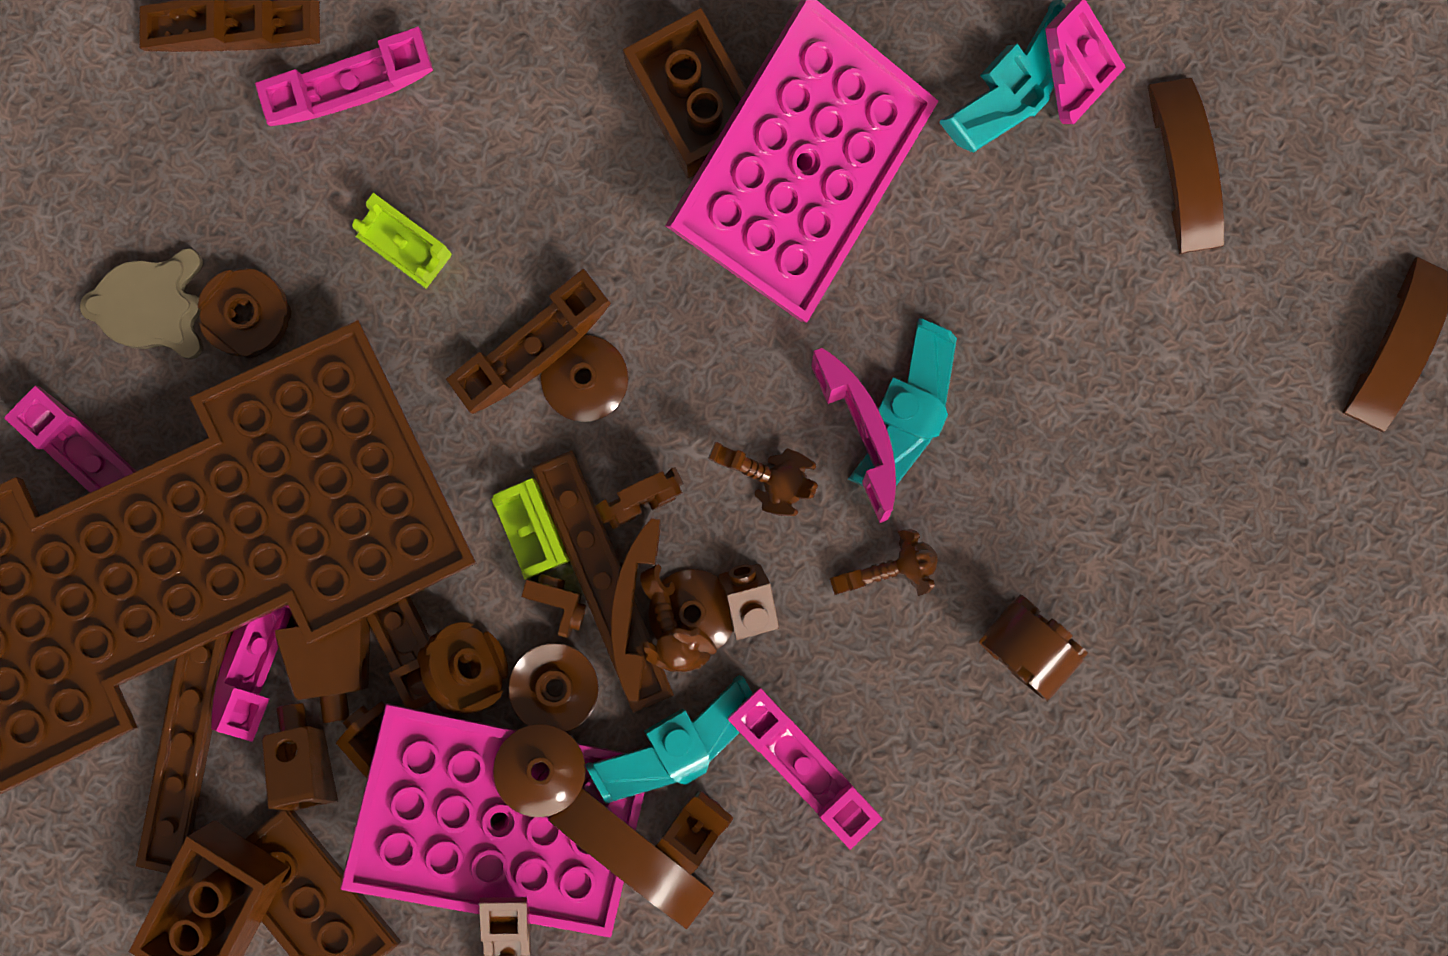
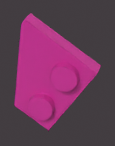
M1071 0L1045 28L1059 119L1062 124H1075L1126 68L1086 0Z

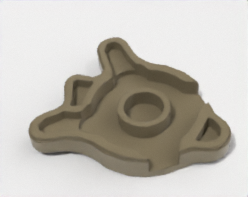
M187 248L164 262L133 261L116 266L104 276L94 290L83 296L80 303L81 313L86 319L96 322L108 337L127 347L136 349H150L158 346L168 347L184 358H197L203 350L202 341L193 327L200 315L201 309L198 308L199 297L186 294L185 287L202 269V257L196 251Z

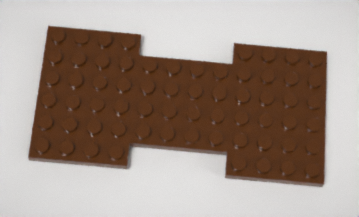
M358 320L191 396L190 399L209 437L208 439L42 516L39 515L23 479L15 477L0 484V795L137 729L138 726L119 686L286 605L289 606L306 643L312 644L477 564Z

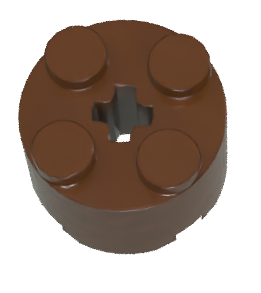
M1020 594L985 632L978 643L992 657L1006 666L1028 688L1041 698L1049 701L1084 661L1083 659L1088 652L1072 639L1073 635L1053 618L1049 621L1039 614L1041 611Z

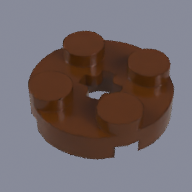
M255 269L228 270L219 273L206 284L198 301V308L201 309V323L199 322L201 332L208 342L227 354L245 358L257 357L276 346L287 330L288 321L292 313L286 295L279 284L266 274ZM251 302L254 307L251 311L253 314L252 319L249 322L244 320L237 324L235 320L238 317V313L234 310L239 303L247 306Z
M673 467L666 474L664 471L659 472L617 492L618 499L609 504L605 499L597 504L595 508L602 522H609L612 529H616L636 519V516L642 513L641 507L647 504L650 505L653 511L674 501L675 497L682 494L680 486L684 483L676 467Z
M458 622L439 630L430 637L426 646L421 648L418 653L417 661L420 666L424 686L435 701L438 709L443 713H476L493 705L503 692H499L502 687V681L508 676V662L505 652L499 641L488 631L482 633L478 629L471 627L475 624ZM458 659L462 663L469 662L472 670L467 673L468 678H465L459 672Z

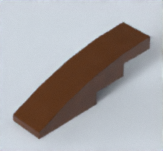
M176 0L140 6V49L144 51H240L320 44V1Z

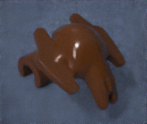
M714 442L708 457L712 462L742 472L752 479L763 482L765 491L757 489L755 497L762 502L763 511L774 515L796 516L798 510L793 508L792 504L796 503L799 499L814 498L818 488L817 483L807 479V475L804 473L806 469L814 470L816 463L805 455L788 448L782 454L768 458V463L775 465L772 469L754 459L746 457V453L739 450H731L718 442Z
M912 529L898 531L900 536L899 557L894 561L891 559L887 563L881 562L879 565H871L870 568L857 569L831 577L830 582L834 595L864 587L866 584L874 581L880 582L881 579H889L890 576L893 578L897 574H904L906 578L910 579L912 586L916 588L918 596L927 594L935 587L934 580H931L929 576L933 575L938 562L937 553L929 544L918 542L920 535L917 531Z
M657 564L643 571L640 575L642 588L652 600L653 607L655 608L654 612L657 616L656 620L660 624L659 629L662 632L656 646L650 642L643 643L645 658L650 663L671 672H686L700 669L710 660L711 654L717 652L716 645L701 629L688 631L676 628L677 623L674 620L675 617L669 598L675 591V585L672 581L665 585L662 584L659 577L662 567Z

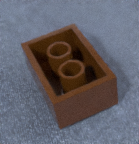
M702 8L623 49L626 68L688 179L698 172L747 90Z
M213 820L186 837L129 952L135 956H244L290 867L216 820Z

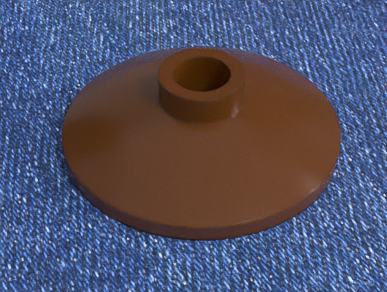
M584 335L564 355L541 372V386L546 400L557 413L573 421L592 422L608 416L620 405L628 387V370L622 355L611 343L596 336ZM581 369H588L591 372V380L586 384H579L575 380L576 373Z
M688 569L676 572L662 581L663 585L671 581L675 585V591L669 598L675 617L674 620L677 623L676 628L688 631L701 629L716 645V650L721 648L730 638L733 630L726 597L720 585L719 577L704 570ZM651 600L649 605V622L658 640L662 632L659 629L660 624L657 623V616L654 612L655 608ZM689 605H696L701 610V617L696 622H689L684 617V610Z
M557 643L541 645L528 651L515 665L509 681L510 702L521 721L527 726L545 724L557 727L565 732L578 727L589 717L596 705L599 692L597 674L588 658L571 646ZM551 679H558L563 683L564 689L561 695L554 696L549 693L547 685Z
M545 724L523 727L511 734L497 752L493 768L495 786L502 800L520 814L530 817H547L557 814L572 804L582 789L585 779L583 753L577 742L568 733L557 727ZM538 762L547 764L549 768V774L543 780H536L531 775L533 765Z

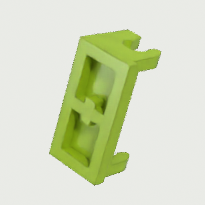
M372 193L366 201V206L369 209L366 217L362 221L357 218L353 221L352 227L358 233L356 238L427 289L452 256V253L443 243L375 193Z
M533 478L493 495L491 500L517 558L524 580L570 562L537 480Z

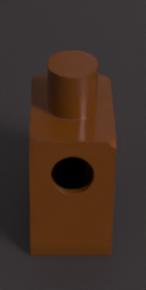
M367 618L361 619L312 644L306 643L299 627L275 630L278 646L295 698L302 700L319 697L323 723L346 720L350 716L347 693L368 688L371 626Z
M303 703L276 708L279 732L264 735L262 739L268 809L297 811L338 802L324 730L307 726Z

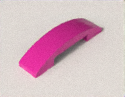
M418 26L378 40L379 48L303 74L294 69L256 82L255 86L267 124L269 126L284 125L339 112L389 95L433 71V67L421 29Z
M820 348L813 353L812 369L828 404L843 398L845 399L874 465L873 469L866 471L862 484L879 523L888 520L893 510L896 491L895 461L887 429L874 401L858 378L834 355Z
M34 386L4 417L36 449H44L90 493L137 472L95 431L39 386Z
M288 605L233 631L216 683L212 708V730L253 742L270 700L261 696L260 692L279 647L275 630L286 629L292 615Z
M760 687L727 717L731 724L769 761L850 850L883 819L845 776Z

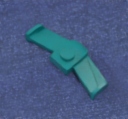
M1062 0L1051 1L1048 6V12L1025 52L1022 51L1018 44L1008 45L980 74L990 90L939 121L959 147L974 153L1026 118L1035 116L1050 100L1054 81L1045 28L1066 7Z
M921 318L916 323L907 383L892 378L878 408L884 424L888 425L887 432L895 461L896 485L931 440L940 435L948 416L946 402L957 338L951 331ZM868 453L848 478V480L863 486L862 482L866 471L874 468Z
M741 675L736 676L733 682L693 721L690 720L687 712L682 708L644 730L651 746L597 762L586 763L585 767L605 804L677 782L686 785L705 774L709 762L740 733L727 717L753 694L745 678Z

